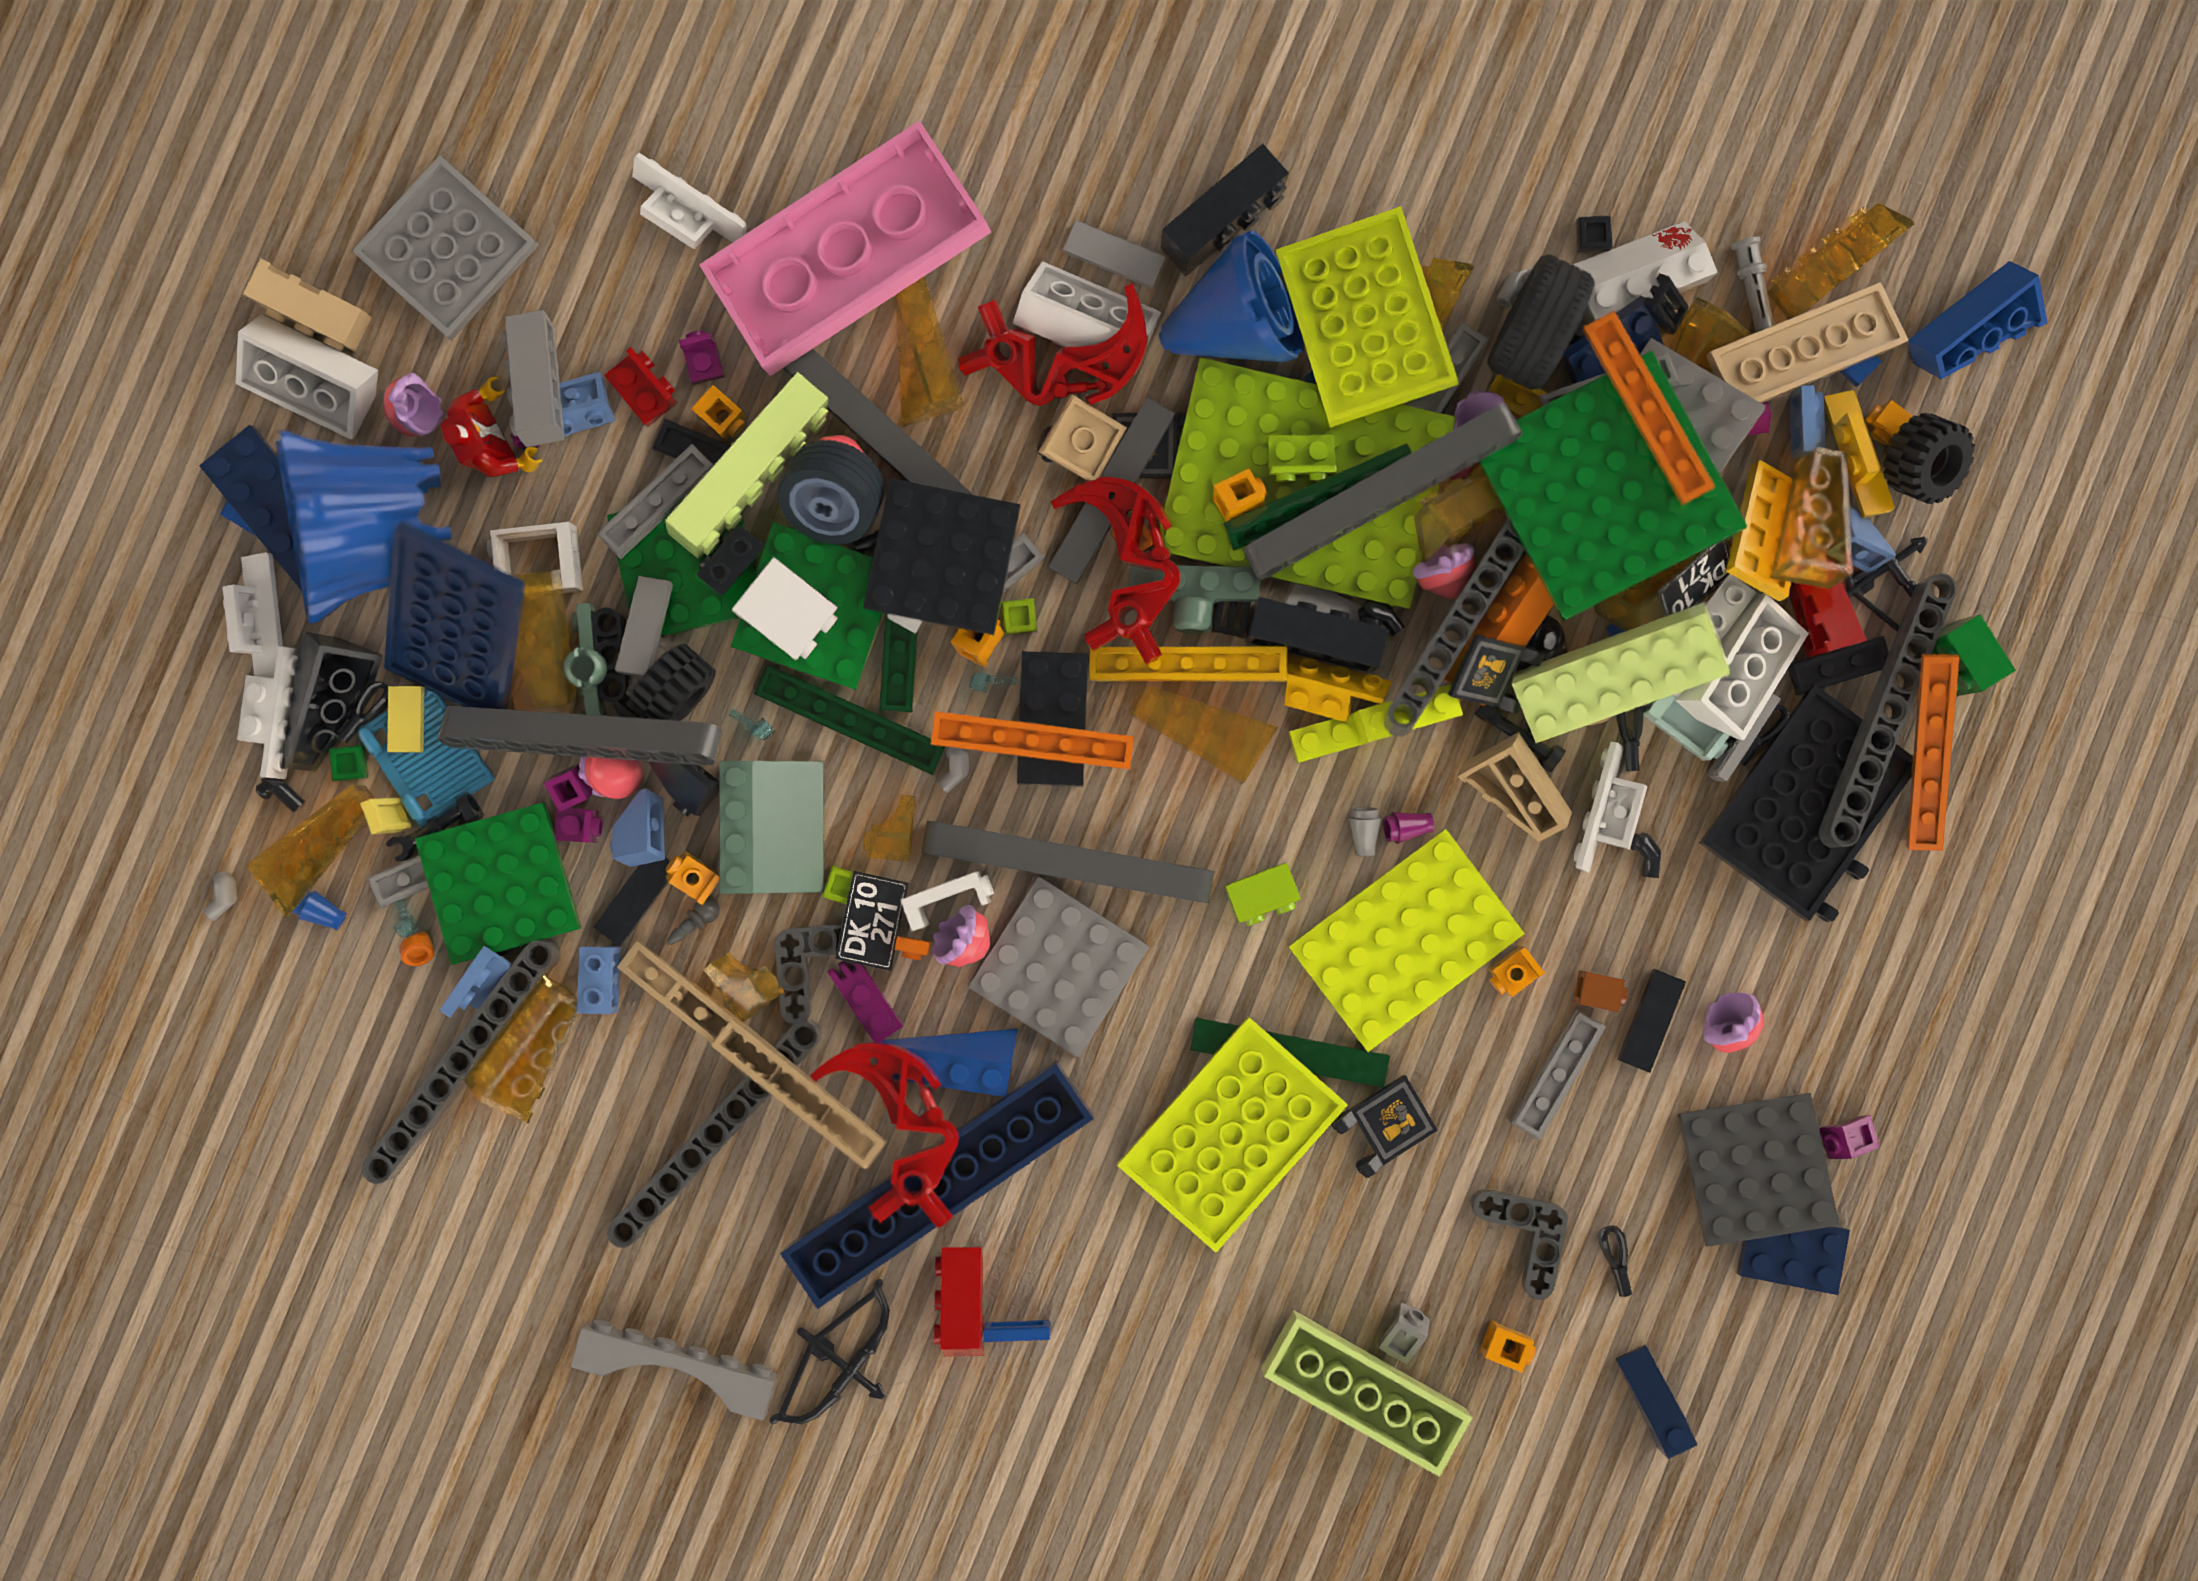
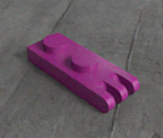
M841 961L838 965L845 974L844 976L840 977L833 967L827 972L873 1042L880 1043L902 1028L904 1024L865 966L852 963L856 968L851 970L845 961Z

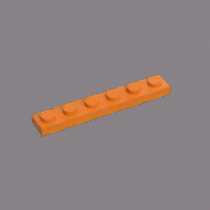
M1615 311L1583 328L1584 335L1681 505L1712 490L1715 487Z
M1921 654L1906 841L1908 850L1943 851L1959 656L1955 654Z
M935 711L931 745L1130 769L1134 736Z

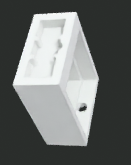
M562 522L490 530L491 540L487 541L488 556L491 560L493 559L494 567L508 574H511L508 542L557 537L562 582L525 586L523 598L583 591L577 527L572 523Z

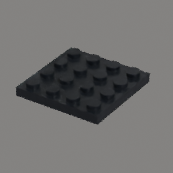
M890 478L863 609L994 636L1021 504Z

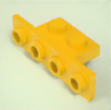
M1851 390L1824 396V407L1862 518L1891 512L1895 506L1855 391Z
M1288 654L1287 686L1284 705L1347 722L1351 713L1353 697L1383 704L1391 689L1392 682L1382 679L1377 675H1367L1349 670L1343 666H1333L1318 662L1313 658H1303Z

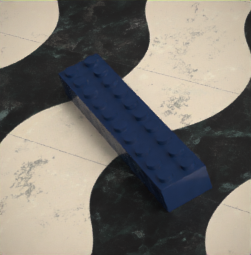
M1057 1060L1008 1093L1006 1097L1001 1098L957 1128L959 1135L957 1147L936 1188L933 1190L953 1216L1094 1119L1093 1112ZM945 1138L941 1139L936 1144L944 1142ZM892 1174L791 1242L780 1253L817 1309L936 1228L918 1204L909 1206L905 1203L881 1223L877 1218H874L868 1207L893 1187L891 1183ZM909 1175L906 1177V1186L910 1190L919 1191L923 1188V1182L919 1176Z

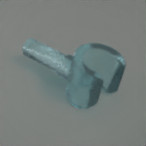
M979 672L972 676L969 687L970 689L986 693L989 683L993 685L1016 686L1017 678L996 677Z
M732 709L729 714L732 718L745 725L760 740L768 739L775 732V729L763 717L755 724L751 719L735 709Z
M402 899L395 902L401 920L393 927L400 937L405 936L408 938L418 931L419 923L409 914Z

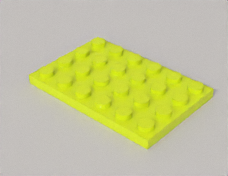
M1401 206L1276 249L1330 427L1459 385Z
M1443 829L1291 943L1288 948L1364 1049L1369 1052L1525 933L1449 832Z
M1247 1016L1117 1162V1166L1214 1252H1217L1348 1104L1254 1020Z

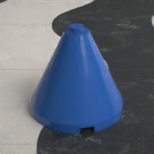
M1248 231L1235 237L1163 322L1161 332H1159V340L1165 350H1170L1171 353L1178 355L1287 362L1297 358V354L1302 353L1304 341L1289 292H1286L1279 277V274L1283 273L1280 263L1262 236L1255 231Z

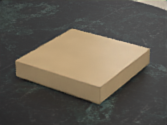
M1069 395L1038 453L1087 482L1096 480V478L1101 477L1127 427L1076 396Z

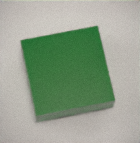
M365 746L329 749L332 781L368 778Z

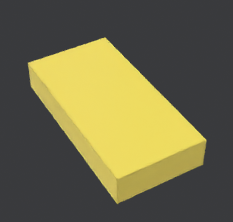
M388 686L387 752L424 753L425 687Z
M401 797L369 799L360 803L372 834L403 832L412 828L408 813L401 802Z

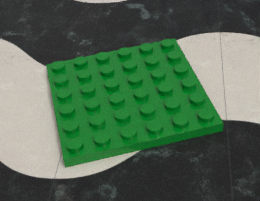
M1652 350L1640 357L1715 487L1712 490L1681 505L1607 373L1517 419L1516 422L1523 434L1514 442L1478 461L1563 622L1748 527Z

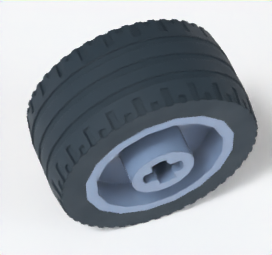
M835 440L813 441L803 446L790 461L779 486V506L789 523L810 539L832 545H844L855 542L868 531L878 513L884 494L883 477L874 462L854 446Z

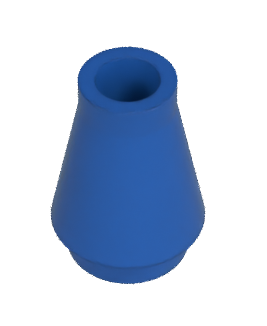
M304 890L293 909V913L299 915V920L330 927L337 931L347 916L346 912L341 911L316 890L313 892Z

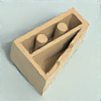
M261 258L243 292L245 296L266 309L265 316L281 324L287 319L295 323L293 329L310 338L316 333L324 337L322 343L340 352L343 347L353 352L356 351L372 319L363 310L322 289L319 290L301 281V278L293 274L288 275L276 269L271 263Z
M1519 732L1463 763L1457 777L1464 783L1467 781L1480 791L1482 797L1489 803L1492 801L1507 813L1506 816L1538 842L1567 828L1572 811Z

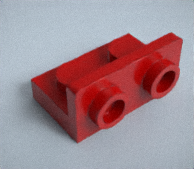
M629 347L626 350L629 355L604 376L648 428L677 404L671 395L676 390L664 376L658 379L653 374L651 369L655 365L643 350L637 354Z

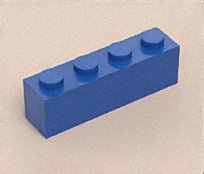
M2008 261L1909 339L1908 345L1913 364L1939 379H1943L1975 362L1977 355L1985 351L1990 354L1999 349L2001 342L2009 338L2017 340L2026 335V329L2032 326L2039 328L2047 324L2039 275Z
M1018 1028L887 1039L880 1043L893 1044L905 1048L925 1060L939 1078L941 1083L939 1087L1006 1097ZM894 1074L893 1079L900 1080V1075ZM923 1076L922 1079L924 1084L930 1085L929 1082ZM909 1079V1082L917 1083L916 1081Z

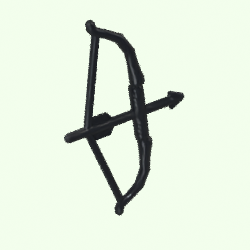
M1816 507L1812 513L1823 520L1834 510L1821 511ZM1926 537L1912 538L1910 540L1912 544L1898 553L1896 557L1870 574L1862 571L1852 579L1846 563L1837 558L1848 587L1846 589L1848 597L1855 596L1896 632L1899 629V625L1863 595L1874 588L1875 579L1889 570L1897 583L1904 588L1911 598L1917 584L1915 581L1910 580L1899 562L1915 551L1921 553L1928 541ZM1920 613L1919 622L1926 628L1927 619ZM1911 645V651L1913 654H1916L1915 648Z
M882 1279L875 1281L873 1291L815 1336L802 1327L797 1329L798 1335L809 1344L779 1413L772 1415L770 1418L772 1425L778 1421L805 1424L819 1418L840 1399V1394L853 1378L870 1391L869 1397L885 1398V1393L880 1383L875 1385L858 1372L870 1354H875L888 1328L890 1309L881 1289L883 1285ZM874 1297H877L882 1310L880 1323L863 1348H860L850 1362L847 1363L834 1353L835 1344L824 1336ZM811 1353L821 1361L830 1359L843 1370L831 1385L830 1391L813 1411L802 1416L786 1415Z

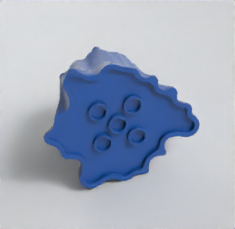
M279 431L280 439L276 441L289 528L300 575L303 603L309 624L323 620L346 601L368 592L390 587L394 529L402 521L441 541L452 540L450 527L435 528L420 522L417 515L424 506L423 494L428 493V488L441 487L439 465H424L420 463L434 457L432 447L339 445L306 438L287 431Z

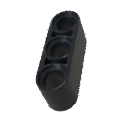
M604 607L598 609L591 619L594 651L600 653L605 659L607 651L612 648H616L618 653L620 652L627 620L623 614L611 608ZM608 616H614L616 619L615 628L610 632H605L603 629L604 620ZM617 662L612 665L606 663V676L597 685L598 696L611 704H616L617 701L626 703L630 699L633 690L632 675L621 674L615 671ZM618 680L621 684V692L618 696L611 698L608 694V686L611 682Z

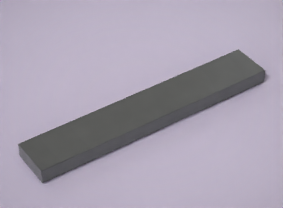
M1146 398L1101 477H1116L1136 484L1176 416L1175 413ZM1111 493L1109 496L1110 500L1116 497L1115 493ZM1085 503L1048 567L1075 584L1079 583L1111 528L1109 520L1097 507Z

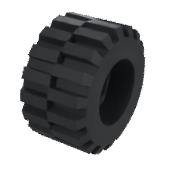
M1921 413L1919 416L1911 417L1908 423L1904 422L1900 426L1898 433L1893 435L1891 438L1892 442L1886 449L1885 453H1887V456L1883 462V467L1886 469L1883 474L1884 478L1887 479L1888 486L1897 492L1926 504L1943 502L1944 498L1951 497L1954 491L1961 487L1962 481L1965 477L1967 478L1970 472L1969 468L1974 460L1972 456L1975 451V444L1972 443L1974 437L1972 433H1969L1967 427L1931 413Z
M680 644L663 654L647 670L635 686L629 704L645 719L681 721L708 692L714 681L716 670L687 644Z

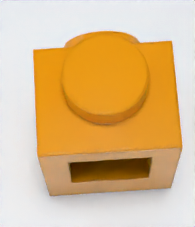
M714 385L691 408L701 420L724 440L729 435L732 438L736 437L746 424L743 421L746 417L745 413ZM722 412H727L729 416L724 422H719V415Z
M1890 400L1882 406L1876 404L1864 419L1867 422L1868 430L1872 432V438L1880 444H1888L1890 446L1893 435L1898 433L1900 426L1904 422L1908 423L1913 415L1893 400Z
M1247 469L1215 484L1213 501L1225 522L1264 506L1267 492L1262 480L1259 477L1255 478L1250 469Z
M997 621L994 636L959 629L951 643L959 655L986 668L988 658L1004 635L999 625L1001 622Z
M685 850L680 857L675 855L666 868L668 883L686 893L701 905H703L720 880V875L715 869ZM690 873L698 875L693 883L686 881V877Z
M1523 946L1516 947L1488 969L1493 976L1489 979L1493 987L1500 995L1506 993L1511 997H1514L1538 977L1545 974L1532 955ZM1514 968H1518L1521 971V976L1517 980H1513L1510 976V972Z
M1491 1320L1479 1351L1486 1359L1523 1373L1525 1365H1530L1534 1358L1535 1346H1533L1534 1341L1529 1335ZM1507 1340L1513 1341V1347L1510 1350L1503 1349Z

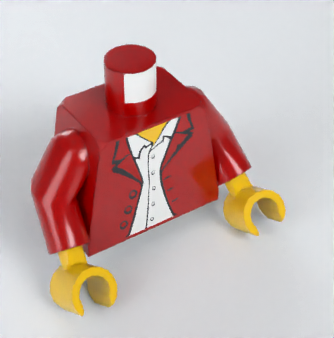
M497 377L489 378L480 386L479 391L473 389L451 401L446 411L447 418L440 423V428L443 432L444 440L451 446L456 458L463 466L478 470L487 477H498L518 472L519 468L525 472H534L543 461L542 459H531L538 451L536 447L532 446L527 447L520 458H516L489 407L483 403V400L493 402L505 392V389L499 392L492 389L491 385L498 380Z

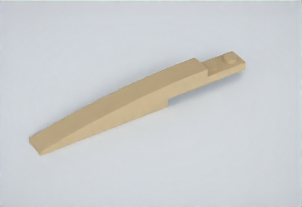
M636 941L617 966L619 970L709 1041L715 1050L864 1170L868 1168L886 1144L883 1138L818 1083L814 1082L812 1078L643 943Z

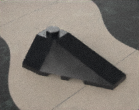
M305 632L296 664L282 761L284 768L317 771L328 755L329 749L338 740L336 735L346 720L352 717L351 714L355 711L354 708L361 694L369 684L375 682L383 655L338 637Z
M617 701L613 706L620 717L642 718L625 703ZM648 761L667 793L676 800L673 806L687 817L691 813L695 816H701L720 792V781L700 765Z

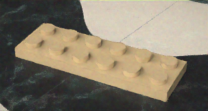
M1880 282L1710 351L1706 358L1716 377L1758 402L1764 403L1793 391L1801 385L1810 384L1897 348L1909 340Z

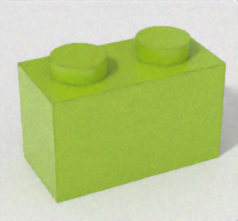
M1287 862L1224 885L1237 922L1242 923L1245 921L1247 927L1264 921V914L1276 910L1278 915L1296 908L1294 902L1301 900Z

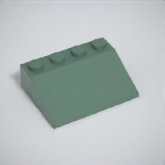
M719 761L720 894L824 892V762Z

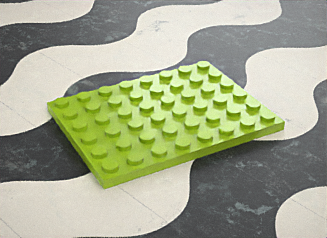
M1200 357L1164 508L1172 522V527L1165 530L1160 525L1164 546L1170 551L1171 555L1218 566L1251 567L1243 552L1246 546L1233 551L1223 524L1225 520L1213 501L1214 485L1244 470L1250 469L1255 478L1259 477L1266 488L1267 495L1264 499V505L1317 483L1310 482L1309 476H1296L1295 482H1276V477H1268V435L1335 434V465H1337V474L1406 443L1413 453L1451 432L1456 417L1399 404L1330 427L1317 384ZM1440 483L1269 578L1409 610L1417 578L1413 575V569L1422 561Z

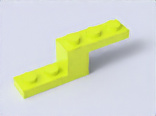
M1452 684L1437 689L1413 729L1463 715L1459 699L1448 695ZM1426 691L1421 692V693H1417V694H1415V695H1417V696H1425V695H1426ZM1393 701L1358 710L1350 714L1347 722L1331 719L1289 731L1288 735L1296 763L1394 736L1384 726L1385 715ZM1393 713V717L1398 723H1409V718L1405 713Z

